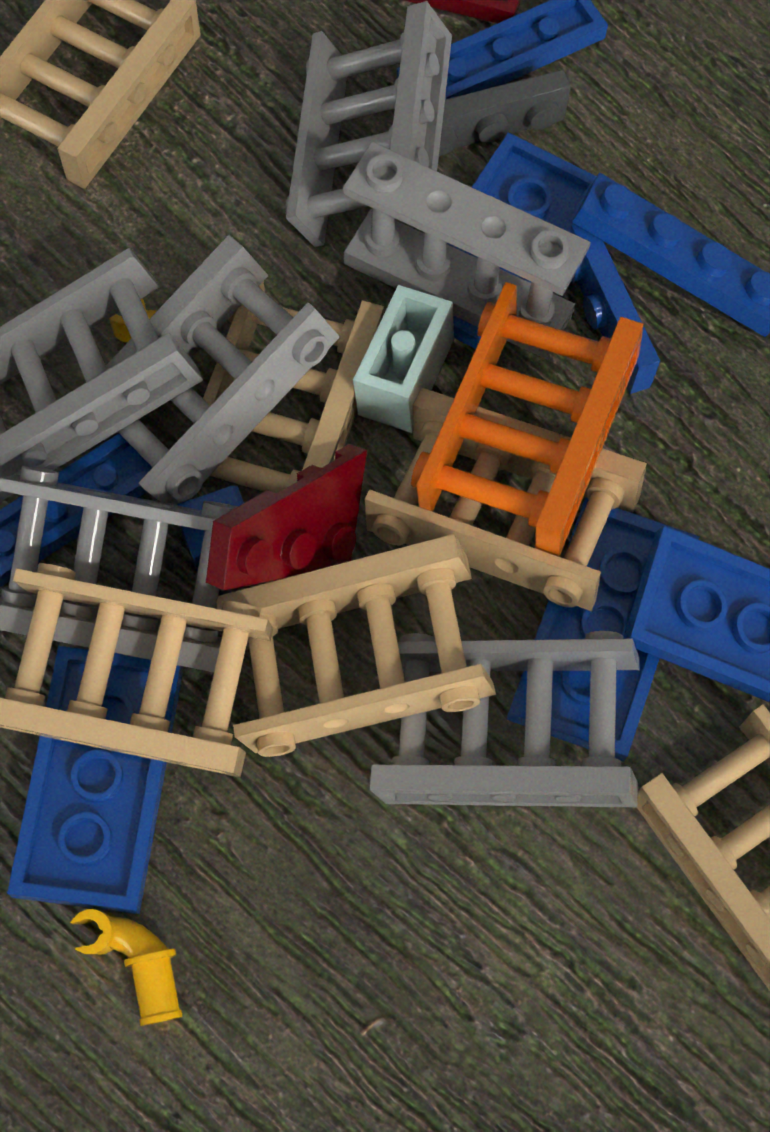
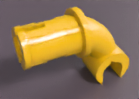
M86 909L79 912L72 919L71 924H86L95 921L99 929L103 930V933L99 935L94 944L76 947L75 950L91 955H102L116 950L128 957V959L124 960L125 967H132L141 1018L139 1019L140 1026L183 1017L182 1010L179 1008L170 959L177 956L175 949H168L145 926L131 919L115 917L113 913L105 910Z

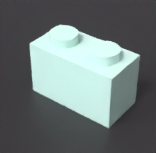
M401 285L397 286L353 379L358 415L412 433L413 404L422 387L432 390L454 341L452 301Z

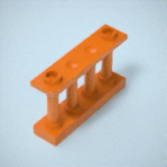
M505 282L497 302H487L483 309L477 332L481 339L431 453L421 452L412 473L411 486L417 488L419 507L433 512L442 490L528 518V525L536 528L535 548L560 557L638 360L644 323L620 317L612 338L602 336L600 341H596L518 317L517 285ZM507 339L591 364V371L596 372L597 375L592 388L582 386L579 391L497 366L496 364ZM488 388L570 414L571 421L577 423L571 440L561 437L559 442H555L474 415L485 389ZM464 438L550 466V473L556 474L550 492L539 490L537 495L453 468L452 466Z

